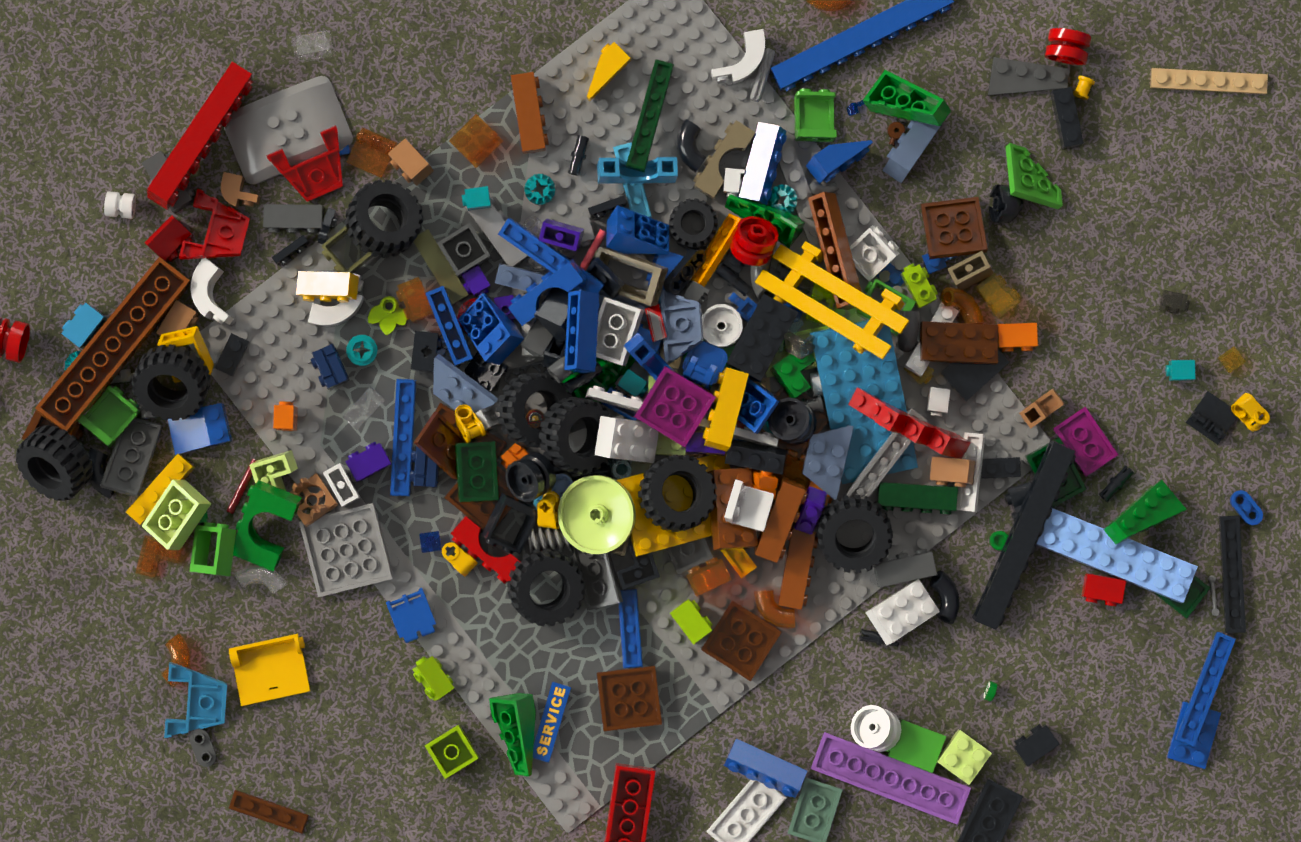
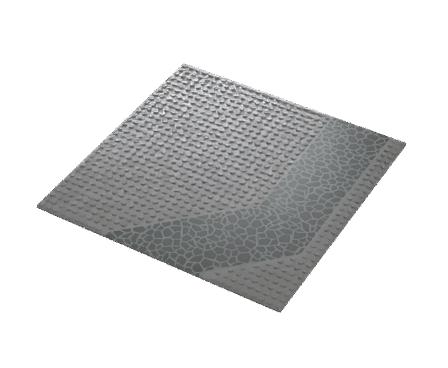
M628 0L534 73V77H539L540 88H537V96L542 97L543 107L539 108L540 115L545 116L546 126L542 127L543 134L548 135L549 145L545 146L546 151L523 154L512 90L424 158L434 171L419 185L416 186L412 181L408 183L403 176H400L392 184L397 182L402 184V188L405 190L408 188L411 190L410 194L417 197L419 200L417 205H421L423 210L420 214L423 215L420 233L429 229L436 242H439L466 224L471 223L491 255V259L479 265L491 286L486 295L494 302L496 297L509 295L516 297L518 294L523 296L527 291L495 283L499 263L507 264L466 210L465 206H463L462 195L465 194V189L488 186L489 194L496 203L493 205L497 211L501 210L507 219H513L538 238L542 224L546 219L566 223L588 216L594 237H596L600 229L607 232V219L613 210L606 212V216L595 219V216L590 217L588 208L623 195L626 198L623 183L598 184L597 164L599 158H616L613 147L633 142L655 59L672 63L674 68L648 161L654 160L657 157H677L678 177L675 183H643L652 219L669 225L670 215L674 207L678 206L681 201L684 202L686 199L694 200V198L700 201L704 200L713 207L718 219L717 231L729 213L741 218L725 207L728 197L727 194H723L724 184L714 200L694 188L695 182L693 180L699 171L702 173L706 166L703 165V162L695 173L681 160L677 150V135L686 119L696 124L702 130L696 139V146L706 159L709 155L713 156L716 152L714 147L719 139L723 140L727 135L724 131L730 122L734 124L737 120L754 132L757 130L758 122L782 127L787 131V139L783 144L782 150L794 146L808 186L816 181V179L807 169L806 164L815 154L821 151V148L816 142L795 141L794 114L768 81H766L761 100L755 102L750 99L758 69L749 78L736 84L732 83V77H728L729 80L717 82V79L712 80L711 69L733 66L743 59L745 52L704 0ZM615 42L631 58V61L589 102L587 94L600 55L602 54L601 50L608 43L611 45ZM577 135L589 138L585 152L586 159L583 160L580 176L568 173L572 160L571 152L574 151ZM754 138L745 151H731L723 156L719 163V173L723 180L725 168L743 169L746 171ZM779 163L776 169L777 176L775 181H773L771 191L775 186L787 185ZM840 173L835 175L836 177L830 182L826 183L823 181L820 184L827 186L835 182L839 188L834 193L839 204L849 246L872 225L875 228L879 226L885 232L884 237L888 241L892 240ZM534 174L547 175L555 184V195L546 204H534L525 195L524 186L527 180ZM536 182L537 188L532 192H539L543 197V189L548 186H541ZM779 195L780 200L778 201L777 204H779V203L785 204V203H784V200L786 199L787 196L781 197V196ZM628 201L624 208L629 209ZM373 206L368 209L370 220L377 228L386 232H394L400 229L399 220L390 209L383 206ZM794 209L791 214L798 216L796 209ZM697 213L687 214L682 220L683 230L690 235L701 233L705 227L703 217ZM345 220L330 231L327 241L345 227ZM669 230V251L684 257L691 248L687 249L677 244ZM802 230V233L792 246L788 248L800 256L804 253L801 248L805 241L808 242L804 230ZM348 234L330 248L346 269H349L367 254L361 251L362 247L360 245L356 246L353 243L354 238H350ZM606 235L599 247L606 246ZM316 241L227 310L226 313L234 318L230 325L225 322L220 324L214 320L200 331L214 363L211 375L273 455L292 450L298 469L289 473L293 481L299 484L301 478L309 479L317 473L338 505L325 515L375 503L394 578L374 583V585L386 601L390 602L402 598L404 594L410 595L423 588L436 624L433 625L435 632L422 637L420 631H417L419 637L417 641L430 657L433 656L440 661L441 669L445 675L448 674L451 677L455 690L506 755L508 748L505 740H501L499 736L501 730L498 723L493 721L489 698L515 693L533 694L536 712L535 743L552 682L571 687L549 763L533 758L532 775L523 776L566 832H571L610 801L616 763L652 768L882 588L877 585L873 565L872 570L861 569V573H855V570H851L850 573L844 572L842 567L838 570L833 567L832 562H827L825 555L820 551L819 543L817 548L812 550V556H815L813 568L809 567L808 575L811 576L810 587L805 589V595H808L806 606H802V610L778 606L789 547L788 540L785 541V554L782 559H778L777 563L755 555L754 547L743 548L757 568L742 579L720 550H713L712 536L706 537L705 540L713 559L680 574L677 573L667 549L652 552L660 577L624 590L637 589L643 667L655 666L662 724L603 731L597 673L623 670L618 603L587 611L585 601L580 599V609L573 611L575 615L571 619L566 617L565 623L559 624L556 622L555 626L551 627L547 624L543 627L538 626L536 623H530L511 604L512 601L508 597L510 589L507 587V583L504 584L497 578L498 573L492 569L490 572L481 564L484 561L479 557L475 559L478 564L464 577L442 555V548L445 544L449 542L455 543L451 540L454 537L451 535V532L466 516L444 498L458 482L457 479H452L439 467L438 488L413 486L414 482H411L410 497L390 496L392 465L357 483L345 462L349 460L348 456L356 451L360 454L366 450L365 447L376 442V444H382L392 463L397 379L416 380L413 451H416L417 447L414 441L440 403L455 411L433 394L434 373L411 370L415 331L439 333V336L442 334L425 294L441 286L414 242L404 253L401 252L395 257L390 255L388 258H382L381 255L371 258L354 272V274L361 275V280L364 281L362 291H358V295H362L364 301L358 312L351 319L340 325L323 327L308 323L312 303L330 307L341 303L337 299H332L331 302L315 299L313 302L304 301L303 297L296 295L299 271L337 272L334 269V266H336L335 262L332 259L328 261L322 254L324 249L321 245L323 244ZM777 241L772 255H774L780 245H783L779 241ZM548 244V245H550L551 247H553L555 250H557V246L552 245V244ZM706 244L705 247L702 248L699 247L698 249H702L705 251L709 244ZM580 245L577 251L562 253L561 250L558 252L573 259L580 266L590 246L581 248ZM730 248L728 249V251H727L726 254L724 255V257H723V259L721 260L720 264L724 262V260L726 259V257H727L728 254L730 253V251H731ZM898 249L897 251L900 254L890 263L897 270L905 272L903 268L911 263L903 252ZM630 254L653 262L655 254ZM531 257L516 266L517 268L529 271L547 270ZM772 258L770 274L776 277L780 275V272L775 271L779 261ZM613 259L609 261L608 267L625 284L648 291L647 271ZM824 259L821 263H814L827 271ZM745 264L739 273V277L750 286H752L751 265ZM686 266L684 267L683 272H682V273H683V276L686 275V273H687V267H686ZM855 267L861 291L867 294L864 290L869 281ZM884 270L879 274V279L875 276L871 282H874L875 279L883 283L888 282L890 273ZM714 271L710 280L705 285V288L710 290L708 296L703 295L705 300L701 305V313L703 315L708 308L716 304H726L737 310L738 307L728 299L733 292L743 301L749 297L758 305L759 300L753 287L744 297L733 286H728V282ZM461 276L459 280L463 285L466 282L463 276ZM804 277L799 284L811 289L807 296L852 323L865 321V319L855 314L856 308L850 310L837 309L833 294ZM690 280L679 294L674 295L683 297L692 281ZM905 282L901 287H893V289L913 300ZM876 287L871 298L882 303L883 298L881 294L883 291ZM471 293L468 294L469 296L452 305L456 313V316H458V311L460 307L463 305V303L470 299L478 298L479 296L477 295L474 297V295ZM937 295L936 301L920 309L915 304L911 310L920 312L917 343L920 339V323L922 321L930 322L941 303ZM392 296L398 301L399 307L405 311L407 321L406 325L396 324L394 331L389 335H385L379 323H368V315L372 307L379 305L384 297ZM540 296L539 306L542 304L546 296ZM392 303L386 304V309L390 310L393 308ZM898 309L894 310V312L900 314ZM802 312L801 319L791 325L787 334L826 325ZM742 319L743 329L741 335L747 325V322L744 319ZM514 320V324L522 334L521 324L518 320ZM641 320L640 323L644 325L643 328L649 330L648 322ZM718 324L717 327L722 330L725 328V324ZM231 333L249 341L233 377L215 369ZM464 333L472 356L474 357L478 350L473 344L470 337L466 333ZM899 333L896 337L891 335L907 413L913 408L928 420L927 423L954 432L963 438L965 432L984 434L983 459L1020 457L1021 477L980 478L978 512L1032 470L1025 456L1049 443L1050 439L1038 424L1030 429L1019 414L1025 407L998 373L968 401H965L940 374L950 362H930L920 377L904 367L913 350L910 352L899 350L897 346ZM357 335H367L376 342L378 352L375 360L369 365H356L347 356V344ZM363 342L359 349H354V351L360 353L361 359L365 352L370 351L364 348ZM521 342L502 363L508 366L506 370L508 371L542 361L544 357L522 356ZM194 343L188 344L190 348L193 350V352H195L197 357L199 358ZM334 344L350 381L328 390L326 386L322 387L318 376H321L318 368L314 369L310 359L313 358L312 352ZM426 347L425 351L422 350L425 357H428V354H432L428 347ZM447 350L442 355V357H444L446 360H448L450 363L454 365L450 353ZM683 356L681 358L678 374L682 375L683 373ZM470 361L457 365L456 367L463 372L470 363ZM635 361L629 370L648 382L651 375ZM542 364L538 365L541 373L547 370V368H542ZM531 367L527 370L526 374L538 373V370ZM817 368L801 372L809 385V373L818 372ZM506 373L503 374L500 383L498 382L496 384L497 387H494L491 392L497 398H499V395L504 394L502 389L507 385L505 382ZM511 373V377L508 378V381L512 380L513 378H518V375L516 376L514 373ZM621 375V376L617 379V381L614 383V384H616L615 388H617L618 390H621V392H624V394H627L628 396H631L630 394H628L627 392H625L624 390H622L621 388H619V387L617 386V384L619 383V381L621 380V378L624 376V375ZM774 376L770 377V390L775 395L782 386ZM930 387L950 389L948 413L943 414L942 417L932 416L931 412L927 411ZM810 388L806 392V394L809 397L813 398L812 390ZM648 390L646 391L643 397L638 396L639 398L643 399L642 402L646 398ZM535 392L528 398L524 409L525 418L532 409H538L544 415L546 414L547 405L540 393ZM821 397L823 408L826 410L824 397ZM280 401L293 403L298 408L297 431H278L273 429L274 405H279ZM713 402L710 408L708 409V414L710 409L714 408L715 402ZM602 404L609 411L610 414L608 416L614 418L621 415ZM582 418L572 425L569 434L586 428ZM829 422L820 433L830 430ZM501 424L486 431L507 443L496 460L497 466L506 472V468L501 464L503 461L501 456L516 442L507 438L508 434L503 433L501 430L503 425ZM913 442L918 468L887 474L881 481L885 483L941 486L936 485V481L930 480L932 456L954 457L941 455L926 445ZM523 446L528 453L537 452L543 455L545 452L541 448ZM807 448L796 461L788 455L786 469L783 474L772 473L778 479L777 488L782 476L803 483L806 490L809 479L802 474ZM655 455L654 463L670 456ZM608 458L606 463L607 466H611L613 478L615 480L627 478L632 461ZM412 462V470H414L415 462ZM339 463L345 468L361 497L346 507L340 505L323 474L324 471ZM730 465V469L746 468L736 465ZM567 471L560 473L565 474L571 478L569 472ZM854 482L840 483L837 496L839 501ZM948 482L946 487H955V483ZM315 486L307 488L310 493L317 494L321 491L320 488ZM878 486L869 496L873 503L878 498ZM316 496L308 498L312 505L317 503ZM325 496L320 499V504L325 503ZM534 501L524 502L532 507H535L533 504ZM824 506L823 511H822L821 514H824V513H825V512H824V509H825L827 506ZM893 507V511H886L893 531L892 547L888 549L889 554L887 557L891 560L896 559L897 554L908 553V556L914 555L916 550L925 548L929 551L977 512L957 510L952 511V515L940 514V510H932V513H920V509H913V512H902L901 508ZM512 508L492 534L513 543L527 514ZM849 520L839 527L836 537L842 545L849 548H858L871 540L873 528L863 520ZM537 521L533 527L535 534L537 533L538 528H540L537 524ZM816 525V527L814 528V531H813V532H816L815 537H818V534H817V525ZM541 527L543 533L545 532V527ZM481 529L480 545L488 555L504 557L510 554L502 550L503 546L497 544L495 547L486 543V538L481 535L483 532ZM756 530L758 539L761 531ZM631 537L624 557L611 553L620 590L623 589L617 571L635 565L629 546L633 545ZM528 539L520 554L516 552L512 554L519 561L524 560L522 556L525 554L532 555ZM570 543L569 549L567 545L564 544V548L562 550H560L557 544L555 550L566 555L574 562ZM462 544L460 548L467 552L468 548ZM448 546L446 547V554L448 556L451 554L454 556L456 554L454 552V550L456 549L454 546H452L451 548H449ZM545 571L537 575L530 586L531 599L537 604H548L554 601L562 590V577L555 571ZM421 595L415 596V597L410 598V599H408V600L410 601V600L416 599V598H418V597H421ZM687 599L690 601L695 600L701 608L698 611L702 617L706 615L713 624L710 627L713 631L733 600L782 633L750 682L701 650L712 631L693 645L670 615V612ZM403 601L398 604L392 605V608L405 602Z

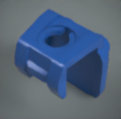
M703 341L687 353L682 365L683 373L681 376L710 391L712 385L717 383L718 375L720 372L722 373L728 359L726 352L717 346Z

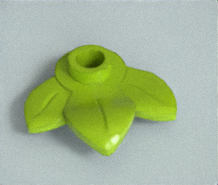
M392 296L384 297L379 305L372 307L368 315V323H379L385 335L392 333L396 324L406 325L407 321L405 311L399 307L398 301ZM392 303L393 308L390 310L386 309V304Z

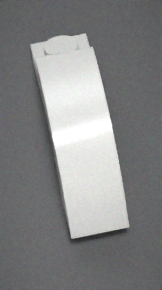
M763 29L744 32L745 56L739 63L733 66L711 69L712 80L717 79V82L729 80L728 77H732V83L736 84L749 78L758 69L763 59L765 50Z
M202 258L191 280L193 302L204 317L208 319L213 317L220 324L225 322L230 325L234 318L222 310L213 298L214 285L224 271L207 258Z
M354 274L359 277L358 291L361 292L364 281L361 280V275ZM357 291V300H349L348 303L341 302L330 307L312 303L308 323L323 327L340 325L351 319L358 312L364 297L358 295Z

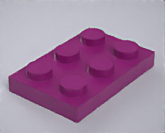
M1086 407L1053 428V431L1061 438L1063 444L1075 450V463L1085 477L1118 455Z

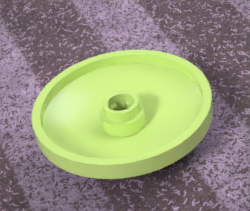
M591 475L578 479L565 490L558 506L560 529L567 541L582 552L603 554L613 551L626 542L634 528L636 512L632 497L621 483L610 477Z

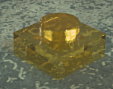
M1235 346L1218 357V360L1228 373H1231L1246 362Z

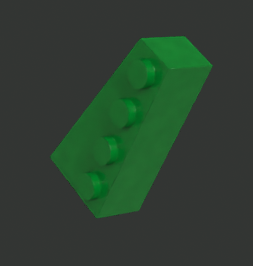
M884 70L863 99L870 112L941 126L951 112L944 99L887 70Z
M1161 479L1147 489L1103 530L1115 544H1118L1178 516L1187 509Z

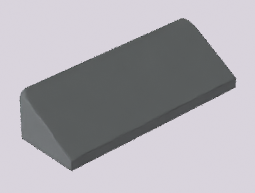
M536 318L521 346L534 357L542 356L553 336Z

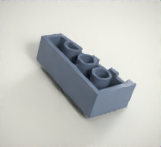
M911 120L907 126L910 130L907 134L902 133L897 141L899 143L897 149L894 147L887 155L889 160L882 171L902 183L941 126Z

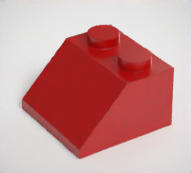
M171 215L144 243L165 262H172L178 257V251L182 247L183 240L192 242L191 238L194 235L178 219Z

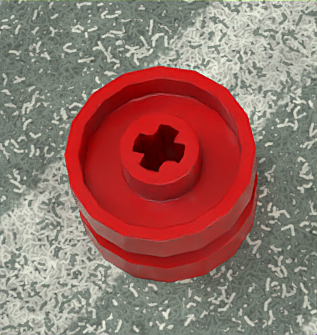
M1052 28L1049 30L1048 41L1052 44L1046 47L1045 58L1070 65H1086L1088 53L1083 49L1090 47L1091 36L1089 34L1064 28Z
M757 216L743 218L738 223L732 238L731 252L737 260L751 266L764 265L771 259L778 241V231L771 222Z

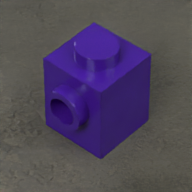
M479 265L462 274L466 282L463 286L468 294L472 293L475 297L489 292L488 289L491 286Z
M514 296L494 298L497 307L514 323V320L517 319L508 308L512 304L510 300Z

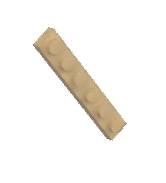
M1152 68L1150 88L1267 94L1268 74Z

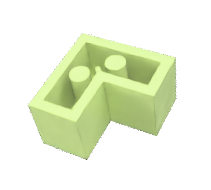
M292 450L257 460L249 465L255 483L260 480L285 491L281 476L298 469Z

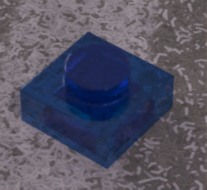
M439 531L419 534L422 553L442 550Z

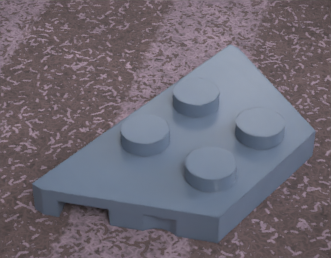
M662 290L660 295L661 313L667 335L666 338H663L665 362L670 364L703 342L702 313L699 302Z
M440 354L434 358L433 394L455 410L459 405H468L475 413L494 405L498 401L496 396Z
M851 425L813 434L809 440L802 470L803 475L835 500L838 496L854 427Z

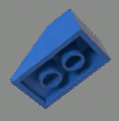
M748 377L737 419L754 433L758 434L779 401L765 387Z
M223 403L201 407L195 415H190L189 418L184 420L182 418L179 421L168 419L175 455L232 442Z

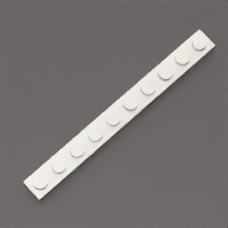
M598 386L589 388L586 394L588 399L636 412L643 400L631 396V399L623 397V393L612 391V394L604 392L605 389ZM703 418L697 428L703 430L706 427L709 428L710 421L707 418ZM735 426L733 438L770 447H777L779 440L774 438V434L768 432L756 434L748 427L741 429Z

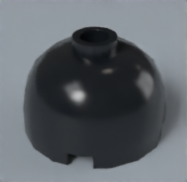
M995 185L992 188L990 197H993V208L989 206L991 221L994 223H1009L1013 221L1023 209V200L1010 195V186Z

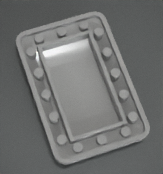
M318 76L245 105L239 108L237 112L233 111L230 123L226 128L224 127L243 176L252 185L281 175L277 168L267 159L266 155L282 148L290 166H293L328 151L320 132L332 126H337L339 150L348 144L350 146L353 142V135L333 86L325 76Z

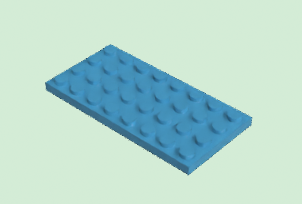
M869 320L856 322L854 324L863 329ZM886 325L882 327L876 336L892 346L883 360L867 350L862 354L858 353L852 348L854 342L831 328L810 333L830 430L848 425L854 426L841 479L842 484L855 482L892 433L875 423L873 419L848 405L857 387L907 413L891 331ZM913 441L887 474L918 468Z

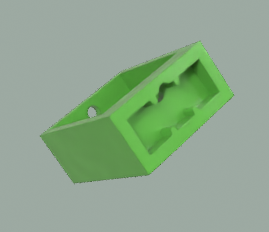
M875 279L874 282L869 281L864 290L867 292L866 295L871 297L876 287L882 291L885 288L902 298L905 303L902 311H911L916 301L878 279ZM859 309L855 313L865 320H870L871 316ZM890 328L891 335L896 337L898 332Z
M204 522V526L197 525L194 533L190 572L230 576L236 530L228 529L229 525L217 524V527H215L216 523ZM211 532H218L214 566H207Z

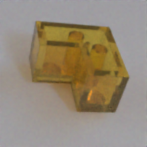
M994 273L976 286L975 289L996 318L999 319L1020 303V296L1014 288L1012 290L1010 287L1006 288L1005 285L1007 283L1004 278Z

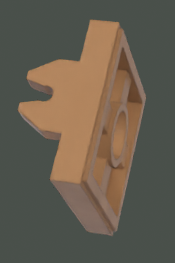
M317 473L309 479L301 478L300 483H294L292 486L293 490L290 491V493L297 496L301 492L305 495L304 503L299 506L297 515L306 527L338 505ZM315 486L320 488L321 491L317 494L310 493L307 488ZM316 496L317 503L309 506L307 504L308 498ZM325 496V503L320 504V499ZM307 508L312 509L310 514L303 513V511Z

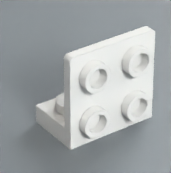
M735 479L724 516L725 521L763 532L774 494L744 486L743 481Z

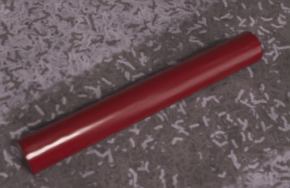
M248 466L226 510L229 513L234 514L253 476L250 466Z

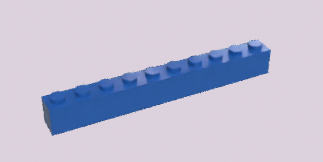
M905 0L772 67L770 72L780 91L785 89L788 92L796 87V83L800 81L806 83L814 78V74L818 72L824 74L831 70L830 66L836 63L840 66L848 61V57L852 55L858 57L865 53L864 49L870 46L872 49L882 44V40L886 38L892 40L900 35V31L904 29L910 31L917 27L916 23L922 20L924 23L928 22L938 12L941 14L951 10L950 6L953 5L954 1Z

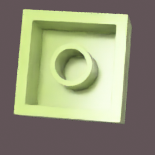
M958 729L939 755L937 763L970 785L992 753Z

